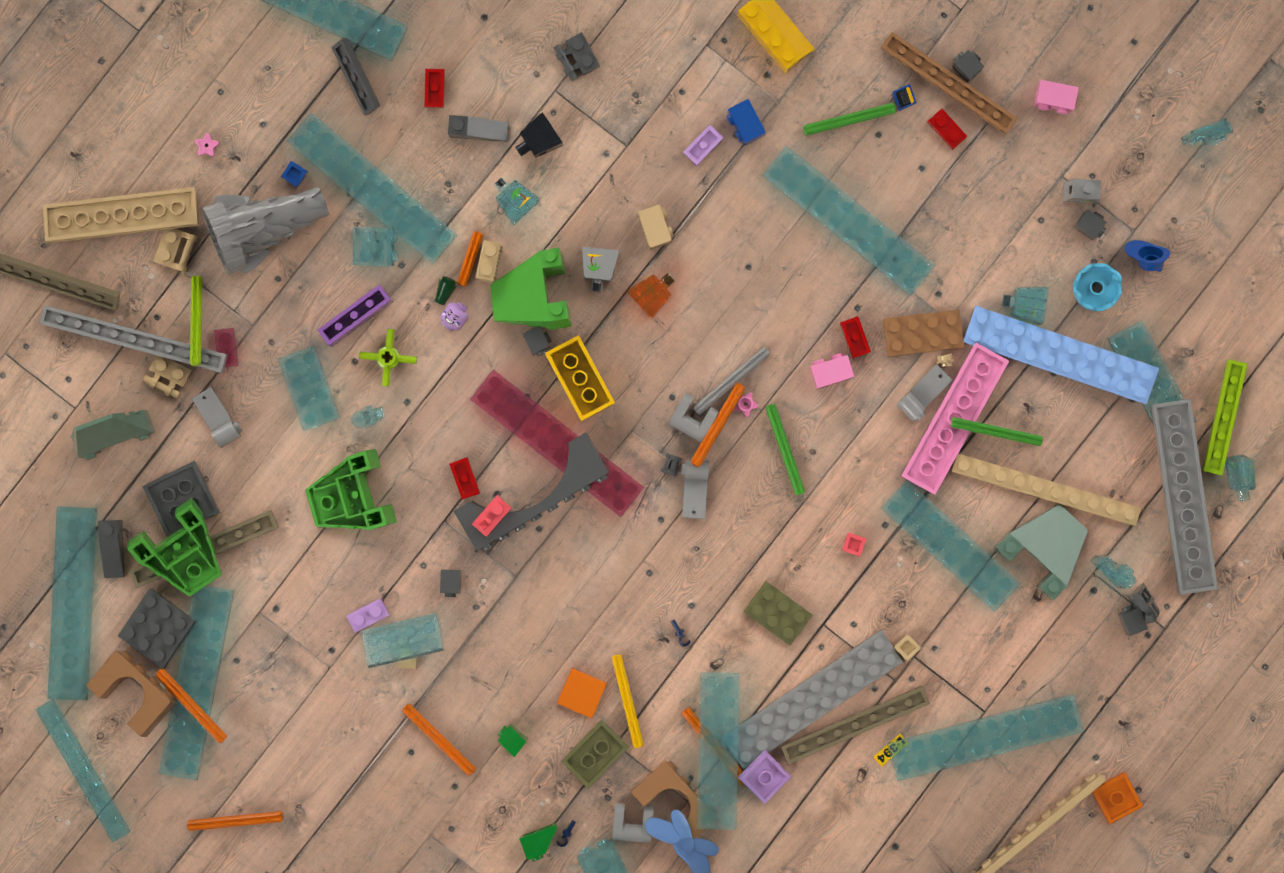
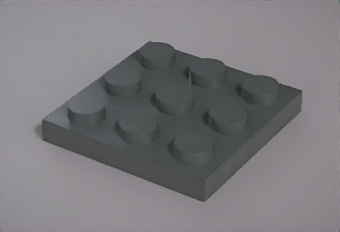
M196 461L142 486L167 537L183 527L175 516L176 508L191 498L204 513L205 520L221 513Z
M149 588L118 637L161 669H165L197 621L153 588Z

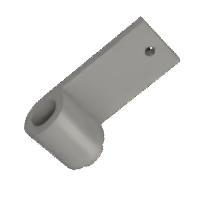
M936 364L896 406L911 421L915 419L919 421L926 414L924 412L926 407L944 390L952 379Z
M212 387L192 398L220 448L241 437L240 432H242V428L237 421L233 422Z
M686 460V463H682L681 474L685 475L682 518L705 519L709 461H703L700 467L694 466L691 460Z

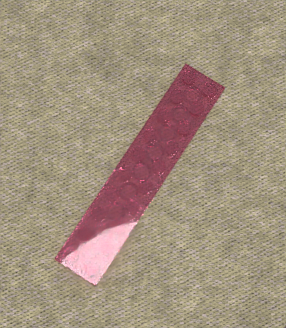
M493 369L470 400L564 473L569 456V442L579 436ZM600 453L610 473L607 474L608 478L599 484L597 480L591 483L592 488L587 491L619 517H622L644 489V486Z

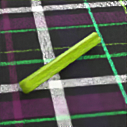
M192 276L191 366L201 365L203 280L201 276Z

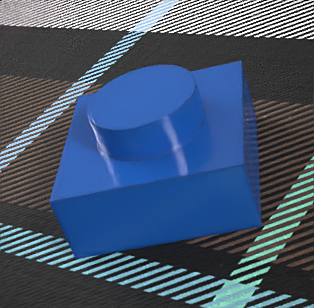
M290 161L281 177L298 188L308 171Z

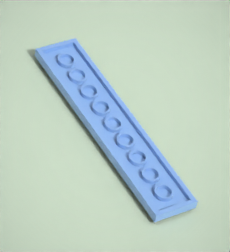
M979 306L974 308L963 341L970 345H974L976 342L996 354L1143 404L1148 402L1159 371L1158 367Z

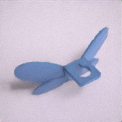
M679 810L671 812L672 823L660 818H650L646 821L645 828L647 832L663 842L673 844L675 852L689 865L692 873H710V865L706 855L715 856L719 848L709 840L692 838L689 823Z

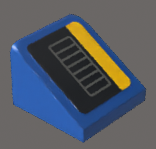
M910 84L893 91L891 94L899 111L917 103Z

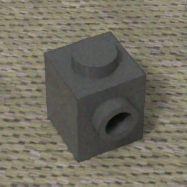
M968 50L965 54L960 52L954 58L955 63L952 67L968 83L984 68V65L980 62L981 59L975 52L971 53Z
M1087 209L1074 228L1091 240H1094L1104 234L1106 230L1104 226L1107 222L1103 220L1104 217L1098 212L1093 213Z
M537 326L523 333L533 356L537 354L539 357L548 352L547 349L550 348L549 343L552 341L547 331L543 333L541 327Z
M441 570L440 593H445V597H456V594L461 593L462 570Z
M1130 605L1122 608L1123 612L1118 613L1126 635L1132 636L1148 629L1145 622L1146 614L1140 608Z

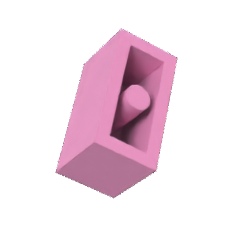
M1040 80L1037 84L1033 106H1038L1039 110L1049 111L1053 109L1057 110L1059 114L1068 115L1075 108L1079 87Z
M842 353L831 356L832 360L824 362V359L813 362V366L809 368L816 389L854 377L848 355L843 356Z

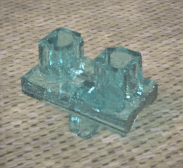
M371 405L366 406L352 415L351 422L357 428H371L376 422L385 418L382 407L372 409Z

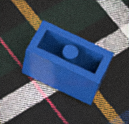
M749 99L728 109L726 118L731 126H735L737 130L735 135L739 143L743 142L744 146L765 136L766 132Z

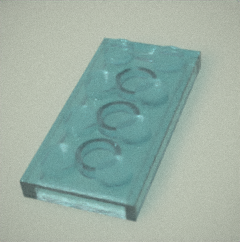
M315 346L278 359L303 431L340 419Z
M437 613L362 631L368 668L444 651Z

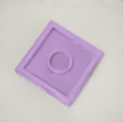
M764 750L738 778L765 804L791 776Z

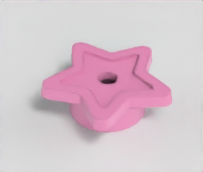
M206 133L203 139L195 140V143L199 146L198 156L208 154L214 157L215 147L220 144L218 141L212 140L209 133Z
M752 392L746 396H741L734 411H743L746 417H749L751 409L758 407V404L752 400Z

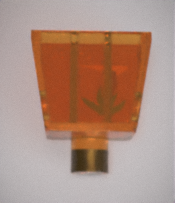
M668 273L660 280L653 274L630 288L627 293L652 320L671 297V293L667 288L675 281Z

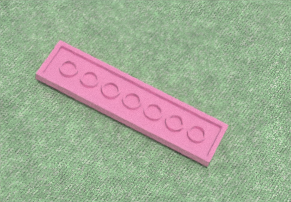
M975 342L901 477L933 495L936 494L970 433L967 430L951 427L952 418L956 417L976 422L1009 360Z

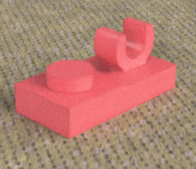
M497 495L472 525L487 537L512 507Z

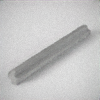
M765 347L760 349L693 407V410L698 415L703 413L770 355L769 351Z

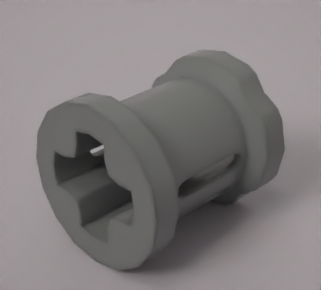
M666 453L665 456L667 458L661 472L677 476L676 470L682 458Z

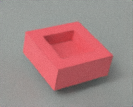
M848 532L842 551L860 557L866 538Z

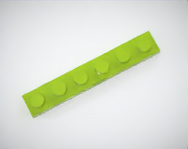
M1227 359L1202 468L1203 472L1223 475L1248 363Z

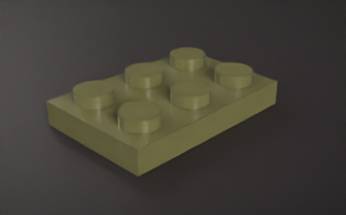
M767 581L764 582L743 611L790 646L812 617L810 612Z
M601 720L561 762L589 788L629 746Z

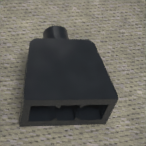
M542 112L520 132L524 141L515 148L521 157L531 151L534 157L537 158L562 147L563 142Z

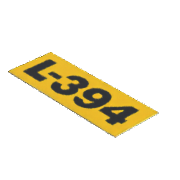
M899 733L873 758L882 767L909 742Z

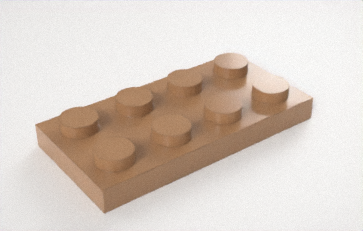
M960 310L883 319L887 357L964 348Z

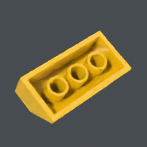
M751 0L738 10L737 16L785 74L815 50L775 0Z

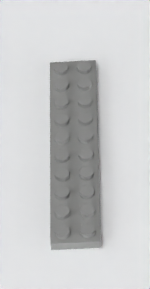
M1191 399L1151 404L1178 594L1183 595L1218 589Z
M879 630L724 734L722 738L741 767L745 769L764 750L770 752L903 661L883 631Z

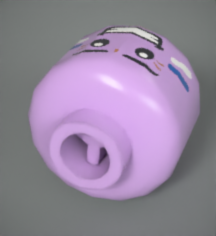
M461 302L457 304L449 303L440 315L441 323L451 331L460 330L469 318L466 311L468 308Z

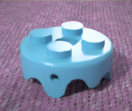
M1089 264L1077 273L1073 281L1074 297L1087 310L1096 312L1109 309L1115 305L1122 295V277L1119 272L1108 264ZM1097 282L1101 285L1102 290L1100 293H1095L1092 290L1093 283Z

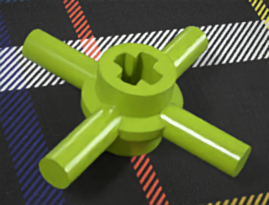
M387 329L386 346L381 348L378 353L359 352V359L376 360L383 368L382 386L389 387L391 369L395 368L398 363L417 364V356L399 355V352L393 348L395 329ZM387 353L393 357L392 360H389V363L384 359V355L387 356Z

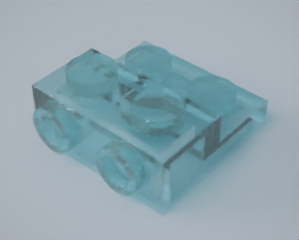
M1225 118L1190 131L1181 137L1183 145L1190 143V146L1203 141L1204 145L1210 144L1215 146L1222 143L1229 134L1233 133V127Z
M353 227V265L394 266V262L398 258L397 252L394 251V243L398 239L397 233L394 232V227Z
M1095 555L1090 560L1117 588L1129 589L1137 582L1136 577L1133 575L1134 571L1127 564H1115L1108 556L1105 557L1103 555Z
M602 839L596 843V847L591 849L586 847L580 850V854L577 855L584 873H628L612 839Z

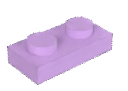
M709 125L683 154L698 166L723 140V137Z
M382 598L346 617L356 633L390 614Z

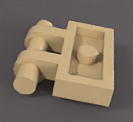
M156 355L149 368L155 375L153 378L145 375L143 382L149 384V387L152 389L156 388L164 392V395L168 397L172 396L178 399L181 392L175 390L177 384L185 387L193 370L172 359ZM161 377L170 380L168 386L160 382Z

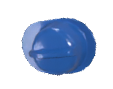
M1141 240L1130 241L1124 247L1127 255L1137 259L1140 268L1145 271L1161 272L1164 261L1170 257V251L1167 248Z

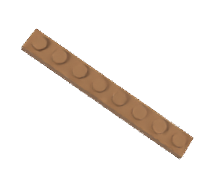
M891 32L880 48L1005 135L1018 119L894 32Z

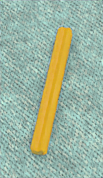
M621 654L613 655L612 662L634 748H640L644 743Z

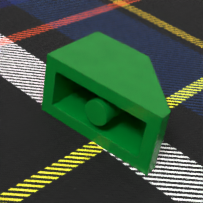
M511 724L508 728L504 725L497 734L500 736L498 742L514 757L528 740L527 736Z
M557 823L520 836L519 839L527 861L532 859L534 862L544 858L543 854H546L557 829Z

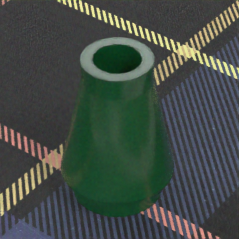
M442 276V279H439L434 302L445 306L447 300L457 287L455 286L457 281Z

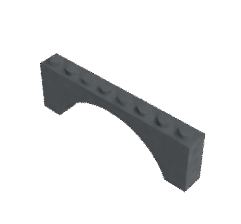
M586 432L569 442L567 467L561 481L552 493L530 508L508 512L487 537L472 525L486 507L474 501H469L453 512L476 551L482 549L484 552L493 546L492 542L498 539L501 542L508 538L510 531L515 530L518 532L526 527L524 523L531 520L533 523L540 519L542 512L548 510L550 513L559 507L557 505L559 502L564 500L567 503L575 498L574 494L581 491V493L589 490L592 488L590 484L596 480L598 484L606 480L610 470Z

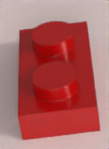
M425 69L424 107L444 108L445 69Z
M943 108L927 121L952 150L968 137Z
M859 317L840 322L852 359L871 353Z
M468 457L449 463L461 499L480 494Z

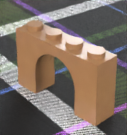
M116 650L86 686L99 698L107 699L123 680L128 678L136 679L144 689V702L127 725L140 737H147L177 701L168 689L165 688L164 690L160 686L161 682L156 677H150L146 673L147 669L142 664H136L132 660L134 657L129 652Z
M664 759L631 790V793L644 807L663 790L677 789L683 792L690 802V811L686 819L691 829L692 838H697L717 819L715 814L717 810L710 803L707 805L702 800L704 796L698 789L694 791L689 786L691 782L684 774L680 776L676 772L678 768L671 760L667 762Z

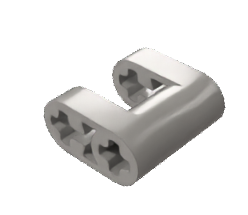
M685 393L668 424L695 440L702 442L719 411L710 407L702 423L685 414L694 398L690 394Z
M615 803L612 840L651 843V835L647 832L645 823L648 819L653 818L654 806H644L643 823L639 825L623 823L625 804Z

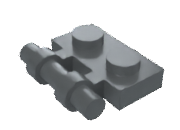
M582 32L565 41L567 49L563 50L560 44L554 47L557 53L555 56L563 64L564 72L570 77L571 81L578 78L576 71L579 69L584 76L600 67ZM571 54L576 61L574 65H571L567 58Z
M1143 583L1132 594V602L1136 608H1140L1142 612L1145 611L1146 621L1153 623L1159 616L1160 610L1155 604L1153 596Z

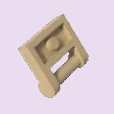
M177 229L164 230L153 262L186 273L188 269L186 265L194 242L198 240V236ZM183 238L187 239V242L182 253L179 264L175 263L182 240Z

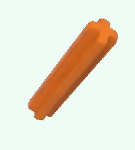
M473 232L457 280L458 285L466 287L483 239L481 232Z

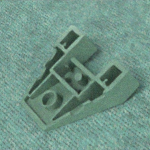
M148 411L128 412L129 415L127 416L125 412L110 414L74 427L71 438L78 458L90 460L96 458V454L107 447L132 438H139L140 441L150 438V434L155 433Z
M1058 504L1036 518L1006 533L994 548L1009 561H1012L1024 548L1049 571L1036 587L1050 600H1055L1068 585L1088 529L1064 507Z

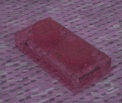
M234 328L214 330L216 352L228 355L225 368L239 366Z

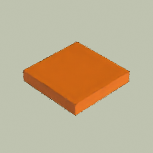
M572 668L557 704L593 718L607 682Z
M1122 772L1105 781L1092 792L1109 825L1144 807L1126 772Z

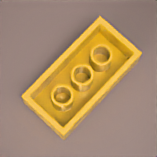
M579 335L545 353L581 422L615 404Z

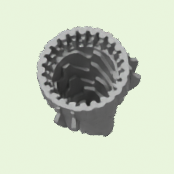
M319 187L296 195H287L279 198L273 196L259 202L257 199L250 201L249 196L220 195L215 197L213 204L202 207L211 239L228 275L238 271L243 273L250 272L270 254L268 247L281 243V239L294 235L299 229L313 225L312 221L329 215Z

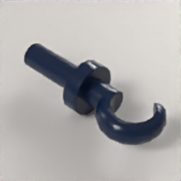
M673 619L671 623L676 630L675 635L680 637L679 644L688 646L690 640L686 644L681 642L682 638L685 637L683 634L684 629H680L675 619Z
M574 820L571 821L567 829L562 831V838L566 842L560 844L557 840L558 846L565 847L568 844L567 837H571V830L576 824Z

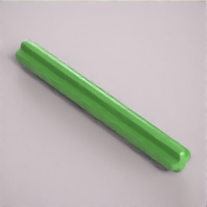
M894 103L806 124L803 126V131L807 136L895 114L896 107Z
M775 404L767 405L766 411L795 495L803 494L805 489Z
M953 417L951 420V427L1036 446H1041L1043 441L1042 436L956 417Z

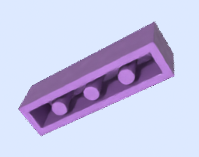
M379 284L317 331L326 343L333 347L393 303V301Z

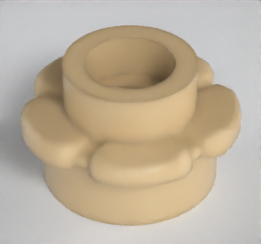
M952 353L937 356L938 362L936 364H940L941 367L950 366L955 358L952 357Z

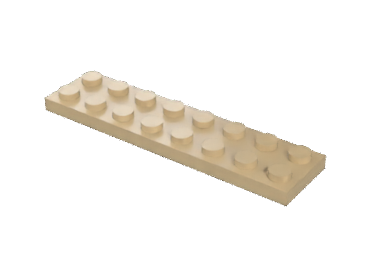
M195 187L43 205L44 233L47 244L199 226Z

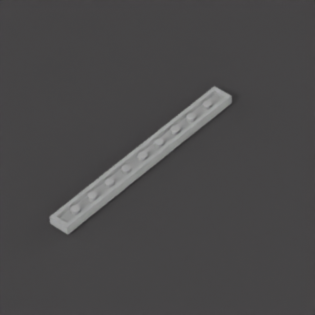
M44 305L39 324L190 364V344ZM201 348V365L198 367L223 373L228 355Z

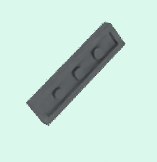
M343 38L331 48L364 115L371 114L380 107V104L348 38Z

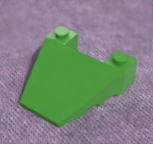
M560 248L539 251L490 285L495 322L515 325L524 324L530 327L539 326L551 330L572 327L570 308L566 300L549 303L546 277L565 274L564 258Z
M376 449L365 450L348 456L342 463L335 466L328 474L322 476L305 490L316 527L372 530L397 523L392 504L375 508L365 472L381 467Z
M192 498L176 508L175 516L183 525L182 528L157 545L143 531L129 540L127 549L139 564L146 566L157 576L163 577L189 597L222 575L204 513Z

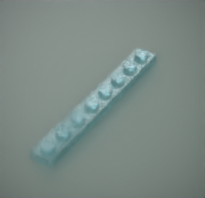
M52 699L36 709L38 715L111 841L114 842L130 833L129 827L56 701Z

